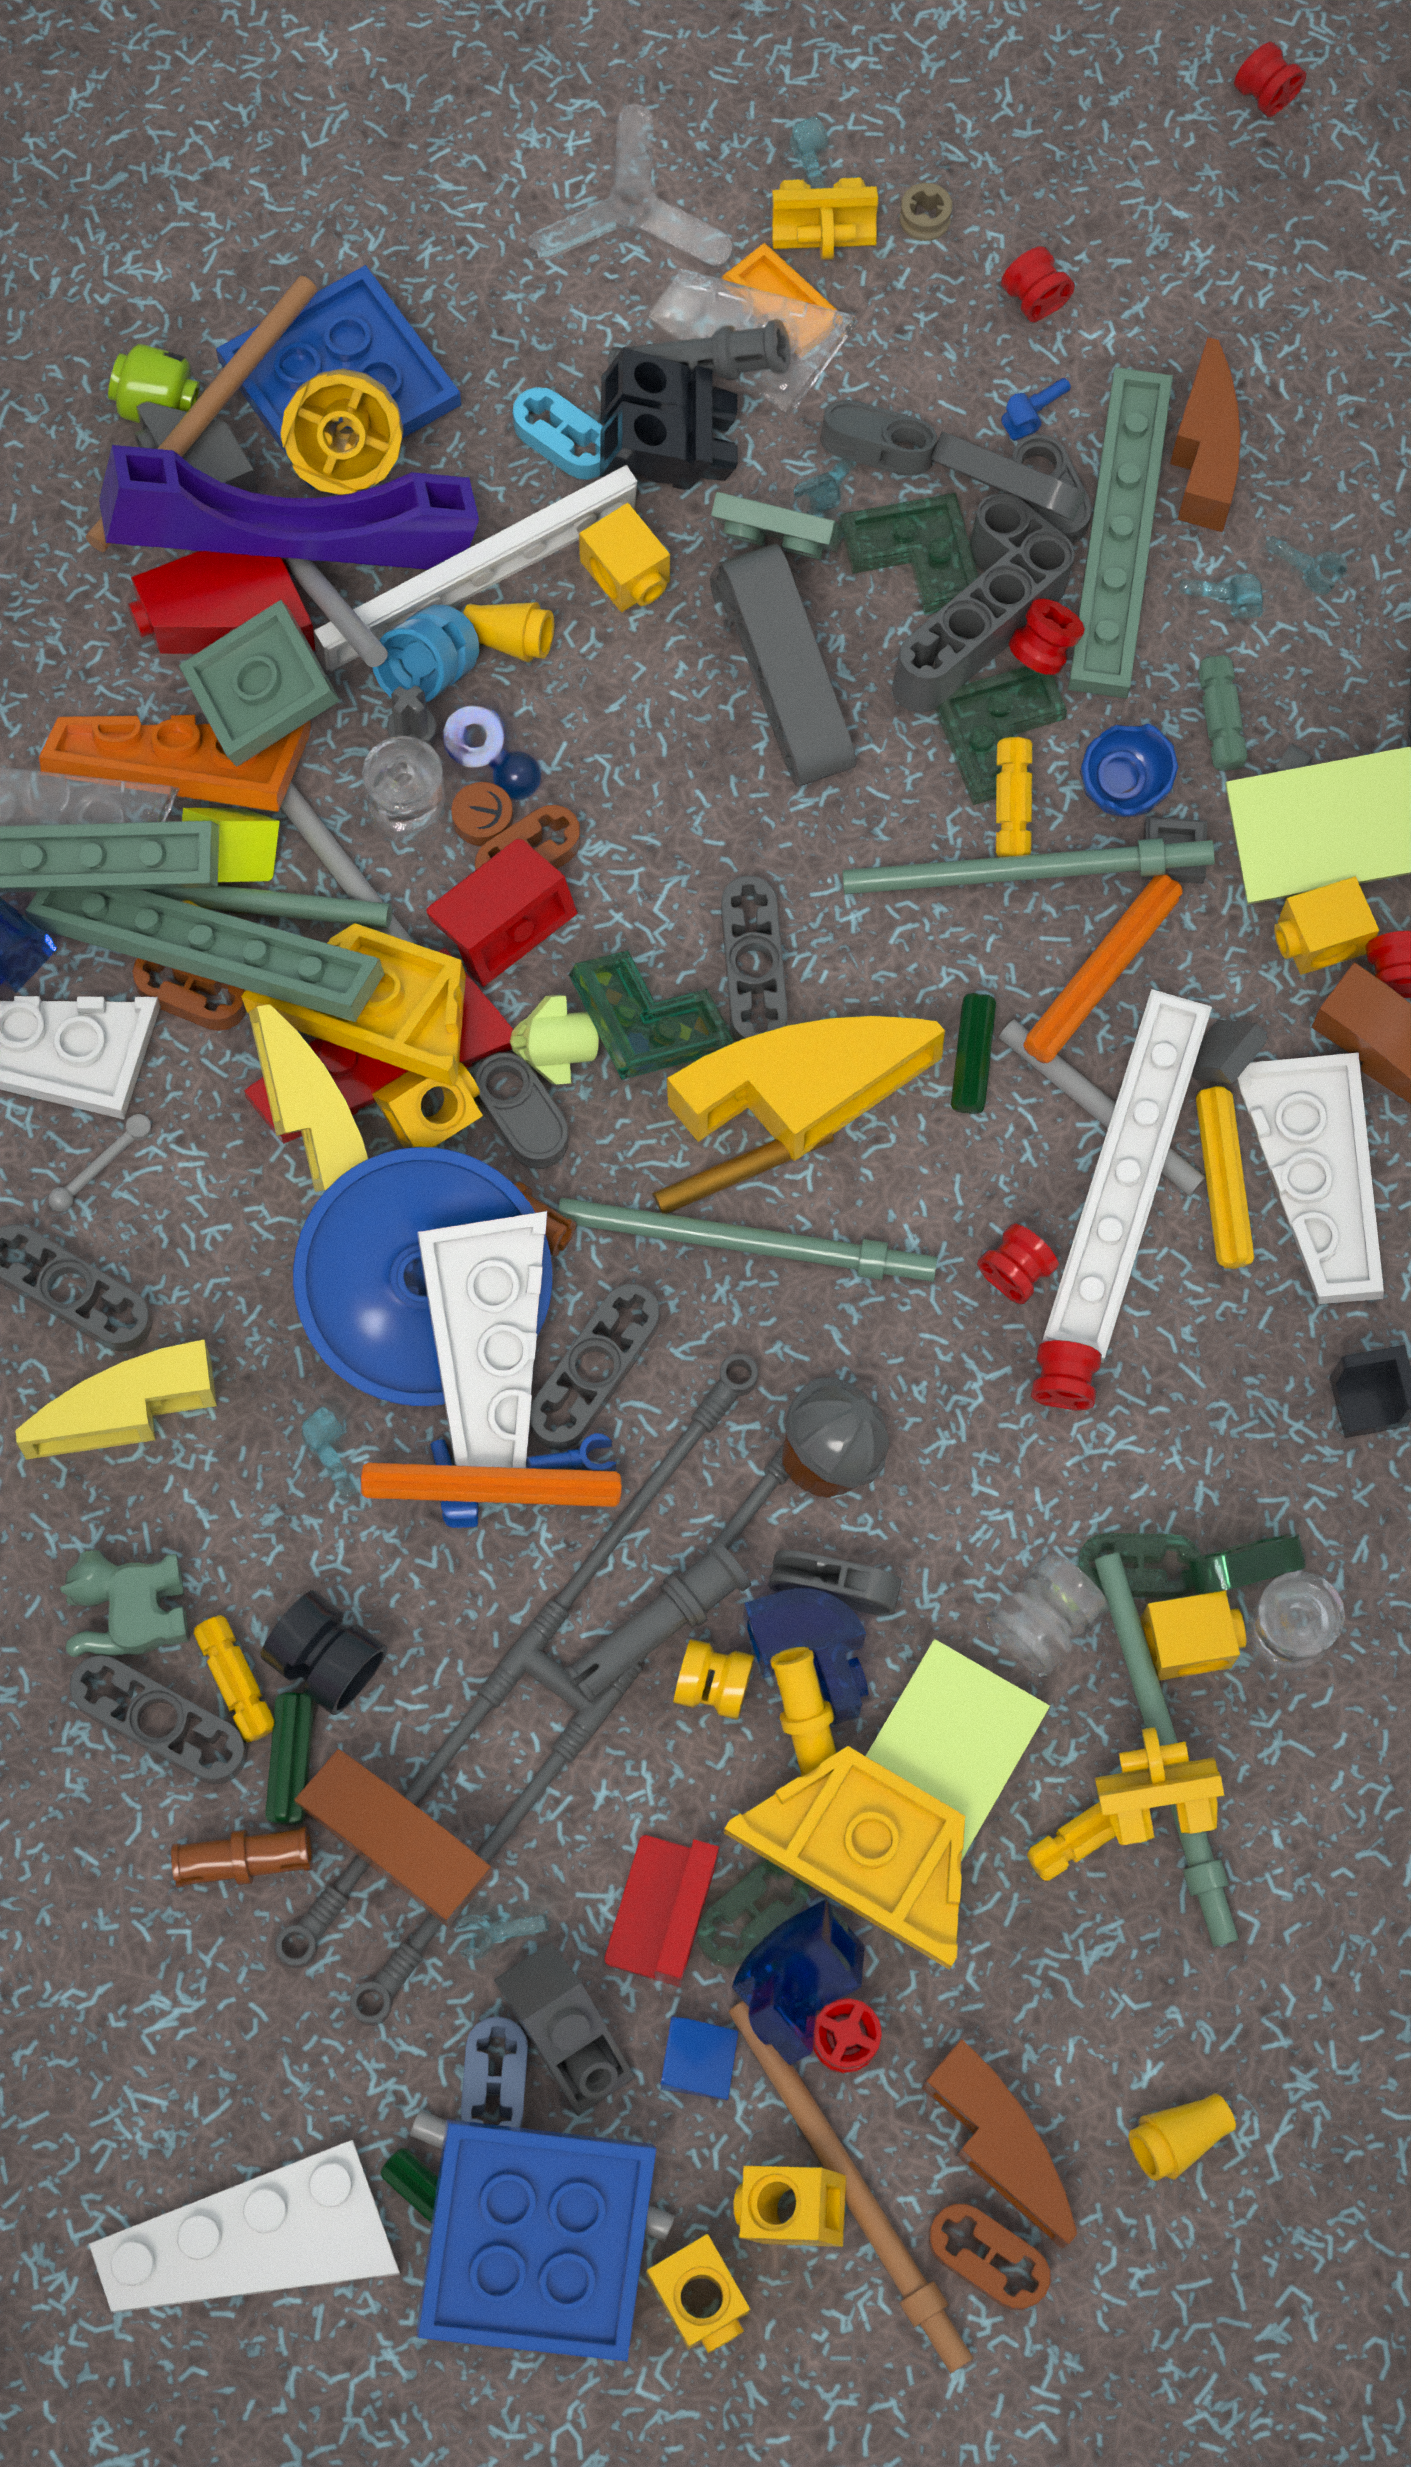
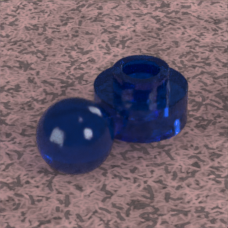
M471 704L458 709L448 718L443 729V743L447 753L454 761L467 767H481L488 764L493 769L494 784L501 787L512 800L526 799L537 791L542 777L538 762L525 752H509L504 747L506 743V728L497 712L485 705ZM470 724H479L486 730L487 739L482 746H474L467 740L466 730Z

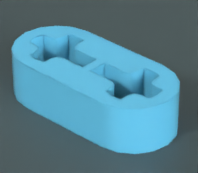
M535 387L521 393L513 405V426L516 435L543 457L577 479L588 480L600 476V430L603 426L561 395L548 388ZM545 410L550 411L551 425L541 419L534 424L529 423L530 411L538 415ZM573 441L582 447H586L591 442L594 443L596 455L593 456L585 452L580 457L575 456Z

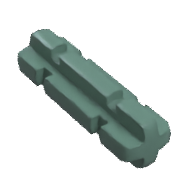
M1226 655L1209 656L1201 661L1198 672L1201 689L1205 690V695L1202 698L1209 740L1213 741V747L1210 748L1213 766L1218 771L1241 769L1244 767L1248 755L1245 738L1240 733L1243 730L1237 687L1232 683V680L1235 679L1233 661Z

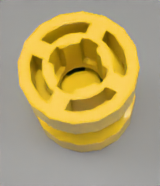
M690 1638L681 1666L673 1703L691 1708L702 1703L713 1706L720 1716L738 1720L755 1655L736 1650L725 1655L714 1652L710 1643ZM715 1670L712 1685L709 1687L707 1682L710 1671Z

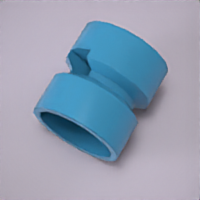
M434 604L421 609L405 622L386 632L379 639L387 650V658L380 666L373 667V673L379 686L389 697L392 698L391 694L399 686L409 690L416 685L425 692V699L428 702L445 691L447 687L466 676L475 666L479 655V638L473 624L462 612L448 605Z

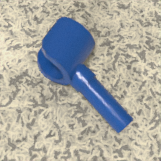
M1061 378L1029 398L1025 393H1017L1009 399L1006 406L1007 412L1003 414L1001 422L1013 441L1031 435L1040 428L1042 421L1037 412L1070 391L1071 385L1066 378Z
M600 1433L588 1436L583 1440L580 1449L526 1458L527 1468L535 1469L582 1468L583 1470L615 1471L617 1468L616 1462L595 1464L587 1458L588 1453L593 1449L612 1447L611 1439Z
M440 1439L432 1442L430 1446L435 1464L453 1466L446 1440ZM440 1501L443 1521L447 1526L451 1528L478 1526V1502Z

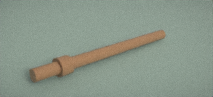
M299 276L157 449L173 450L181 457L185 455L316 295L318 289L310 279L305 276ZM101 517L86 535V540L98 551L105 552L111 543L105 542Z
M749 1997L736 2004L728 2011L824 2169L846 2175L845 2203L904 2297V2300L899 2303L914 2328L921 2325L950 2374L974 2358L944 2311L949 2306L947 2300L935 2281L928 2284L753 1999Z

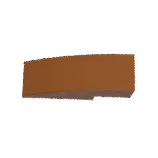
M1207 337L1178 430L1170 464L1191 470L1177 520L1223 533L1238 475L1241 434L1238 401L1229 365L1219 340Z
M1354 962L1319 1008L1311 1028L1348 1053H1359V1060L1363 1062L1360 1071L1411 1104V1003Z
M337 1749L294 1799V1802L396 1888L400 1887L447 1928L492 1876L489 1864L408 1799L340 1749Z
M961 2039L926 2080L922 2089L973 2133V2136L956 2156L1056 2245L1063 2249L1070 2244L1078 2233L1066 2192L1048 2150L1022 2106L995 2071Z

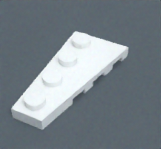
M14 996V1001H0V1090L125 1119L160 1010L158 997H135V1002H106L104 997H77V1001H41L40 996Z
M1359 1053L1249 1063L1237 1078L1236 1083L1318 1303L1328 1304L1383 1299L1384 1289Z
M353 2140L89 2244L110 2310L114 2313L298 2287L401 2275Z

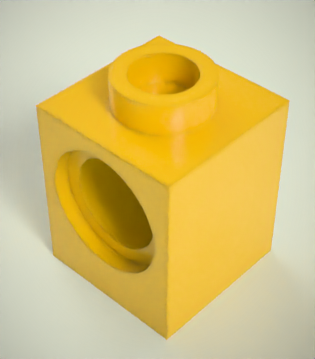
M628 502L579 533L580 562L621 613L636 603L639 606L648 605L659 598L665 591L667 583L670 582V553Z
M1356 876L1286 898L1277 921L1278 923L1274 926L1275 939L1282 956L1285 959L1293 957L1300 975L1365 955V945L1377 937L1379 928Z
M460 1062L458 1065L457 1081L453 1086L408 1071L372 1094L404 1148L435 1147L483 1116L473 1099L480 1095L479 1088L469 1071ZM440 1086L444 1094V1102L441 1109L433 1116L424 1117L421 1111L423 1096L431 1088Z
M1226 1590L1148 1603L1140 1617L1159 1681L1230 1669L1240 1656L1239 1648L1246 1647V1632L1241 1612L1238 1608L1230 1609Z
M743 2166V2182L738 2185L734 2196V2216L737 2224L740 2226L739 2238L772 2245L843 2247L846 2175L816 2167ZM792 2189L796 2197V2208L792 2217L782 2224L777 2212L778 2203L781 2196L786 2191Z
M708 2234L647 2270L650 2282L688 2350L702 2342L706 2351L710 2353L744 2332L738 2319L747 2315L750 2308ZM699 2278L708 2279L719 2288L722 2296V2305L713 2316L696 2318L684 2309L681 2302V2293L683 2288L692 2280Z

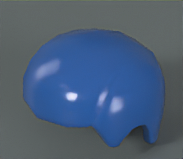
M1151 724L1142 726L1114 725L1103 731L1099 737L1095 738L1087 746L1080 768V775L1085 795L1102 811L1118 817H1136L1147 814L1168 797L1178 771V763L1174 745L1157 727ZM1134 787L1133 790H1131V791H1129V792H1126V793H1122V792H1124V791H1126V790H1129V789H1131V788Z

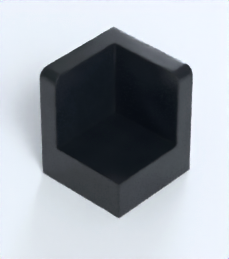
M1405 1345L1356 1353L1340 1358L1329 1379L1344 1437L1349 1438L1407 1427L1411 1422V1366Z

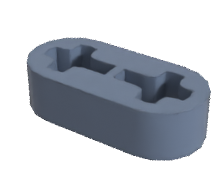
M500 2016L486 2018L477 2023L469 2032L465 2049L460 2121L483 2123L479 2119H472V2116H482L484 2114L486 2094H500V2116L509 2118L511 2121H503L499 2125L522 2128L528 2046L523 2030L511 2019ZM494 2037L504 2038L505 2050L516 2052V2054L504 2056L501 2077L488 2076V2054L477 2052V2050L488 2049L491 2038Z

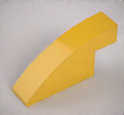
M884 1016L828 1018L784 1026L742 1039L703 1056L668 1077V1106L698 1142L749 1108L773 1138L782 1142L788 1150L791 1159L796 1161L809 1152L829 1133L835 1134L940 1061L943 1054L945 1030L937 1021Z

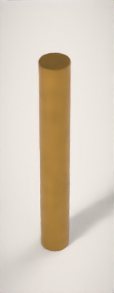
M832 1132L818 1142L809 1152L834 1142ZM776 1139L653 1192L652 1195L660 1212L668 1214L792 1159L786 1147Z

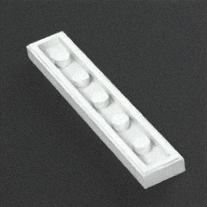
M625 465L353 610L379 640L386 632L405 622L423 608L434 604L453 607L579 540V533L627 502L634 509L637 480L628 466ZM331 621L314 630L316 655L326 671L330 670L331 672L359 657L358 653Z
M1151 989L1042 1343L1059 1340L1085 1344L1097 1349L1102 1354L1101 1362L1104 1363L1209 1020L1211 1006Z

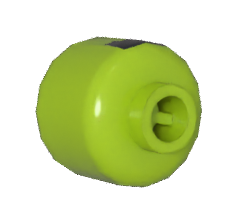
M138 344L130 350L128 355L120 353L117 356L110 377L108 399L116 401L117 412L122 418L140 423L136 406L146 401L188 412L198 400L200 382L190 379L191 367L187 358L165 350Z

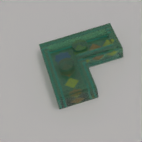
M956 493L840 514L839 523L843 530L842 535L852 573L911 563L924 615L937 613L978 578Z
M1027 666L962 685L935 708L973 805L996 799L997 774L1002 772V766L997 765V744L999 740L1065 720L1067 715V709L1053 675L1036 672Z
M629 950L576 963L568 974L621 1080L698 1060L734 1042L707 989L655 1002Z

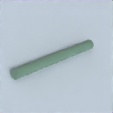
M221 885L215 888L146 889V892L181 902L183 900H190L199 907L212 910L352 925L356 923L362 926L389 928L392 921V905L389 903Z

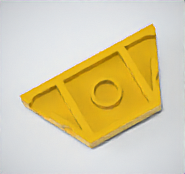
M354 923L331 937L327 944L379 958L384 971V976L356 1022L248 990L241 996L248 1013L258 1006L270 1004L297 1031L453 1086L457 1081L466 979L460 959Z
M847 1746L821 1762L820 1766L803 1777H797L778 1789L775 1795L743 1815L741 1813L727 1823L724 1828V1834L945 1968L950 1970L954 1964L958 1948L957 1928L961 1896V1859L964 1845L965 1815Z

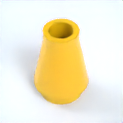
M538 602L497 605L467 604L463 611V614L473 624L480 644L525 662H530L533 657L544 659L550 651L554 636V616L552 611L541 609Z
M1214 2093L1199 2101L1141 2116L1139 2126L1129 2131V2143L1138 2164L1149 2178L1158 2181L1167 2176L1175 2180L1222 2137L1235 2131L1236 2122L1226 2101L1219 2094Z

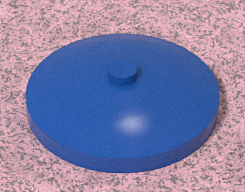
M434 1147L398 1149L367 1159L340 1176L316 1202L304 1223L295 1250L293 1263L294 1299L300 1321L314 1349L336 1374L352 1386L371 1396L392 1403L410 1406L445 1404L417 1232L535 1213L533 1207L522 1192L499 1171L476 1158L452 1150ZM544 1235L543 1268L536 1327L537 1337L546 1319L552 1291V1262L546 1235Z

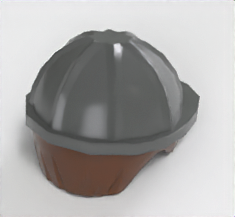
M834 1377L816 1378L801 1389L791 1403L785 1420L786 1436L783 1446L782 1465L785 1467L786 1473L790 1475L791 1480L804 1491L826 1498L843 1495L857 1486L871 1483L885 1467L886 1454L889 1448V1438L882 1409L868 1398L863 1391L849 1382Z

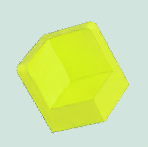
M183 808L182 821H213L219 825L218 882L270 881L273 878L279 820L245 808Z

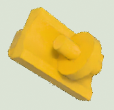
M841 178L833 185V188L811 189L810 185L805 183L804 180H783L779 190H772L773 249L819 247L821 260H831L834 258V247L875 246L877 239V186L866 187L861 178Z
M1155 1727L1142 1729L1144 1749L1119 1753L1122 1773L1095 1778L1102 1815H1109L1111 1825L1120 1845L1146 1842L1154 1838L1149 1808L1170 1804L1176 1805L1181 1833L1193 1834L1217 1828V1797L1224 1796V1790L1215 1758L1189 1762L1186 1742L1159 1746Z

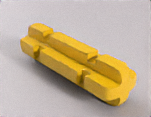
M1022 737L1003 738L997 744V765L1002 766V772L997 774L996 823L1001 824V831L996 832V853L998 857L1030 855L1032 831H1026V824L1032 822V773L1027 772V766L1032 764V742L1030 739Z
M218 1615L198 1624L194 1628L193 1634L203 1655L210 1657L207 1660L208 1666L229 1711L236 1712L233 1719L242 1739L246 1742H252L273 1732L274 1718L266 1702H260L259 1700L262 1697L261 1691L240 1647L233 1645L236 1639L227 1619L222 1615Z
M1098 1802L1059 1828L1055 1833L1056 1837L1054 1839L1048 1835L1033 1845L1028 1851L1027 1857L1035 1872L1044 1881L1053 1879L1068 1869V1862L1070 1860L1077 1863L1116 1837L1109 1815H1102L1100 1803Z

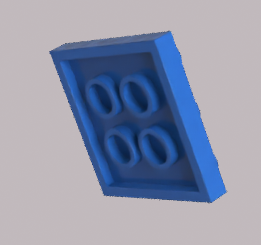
M366 265L318 291L239 387L242 395L286 456L285 446L283 448L280 435L286 406L299 386L321 372L344 368L366 373L383 384L398 405L404 430L402 439L461 405L460 391ZM259 325L216 348L218 361L223 368ZM349 426L344 427L345 429H352ZM307 483L311 490L315 489V487Z
M446 2119L416 2329L417 2337L421 2339L627 2361L656 2156L654 2144Z

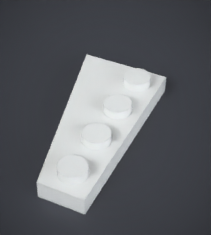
M547 1211L417 1232L455 1466L526 1468L532 1398L531 1386L536 1351V1327L539 1294L541 1291L542 1256Z

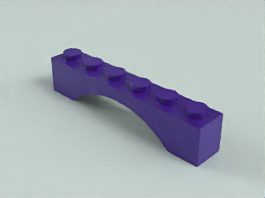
M112 445L99 498L106 543L429 570L470 548L479 522L469 477L411 472L386 484L351 494L321 498H283L253 493L222 483L194 468L173 450Z

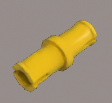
M807 1647L783 1650L775 1654L770 1660L772 1669L774 1668L784 1711L779 1717L784 1733L791 1735L801 1773L800 1777L815 1770L820 1766L821 1762L837 1753L830 1729V1724L835 1718L830 1702L823 1700L813 1662V1651Z

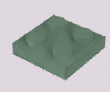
M716 492L711 516L724 525L723 533L729 535L728 538L758 546H763L765 536L783 540L781 548L786 549V552L814 560H821L823 550L837 553L843 532L842 528L834 520L721 492Z
M282 600L271 605L179 665L226 756L236 767L340 701L291 610Z

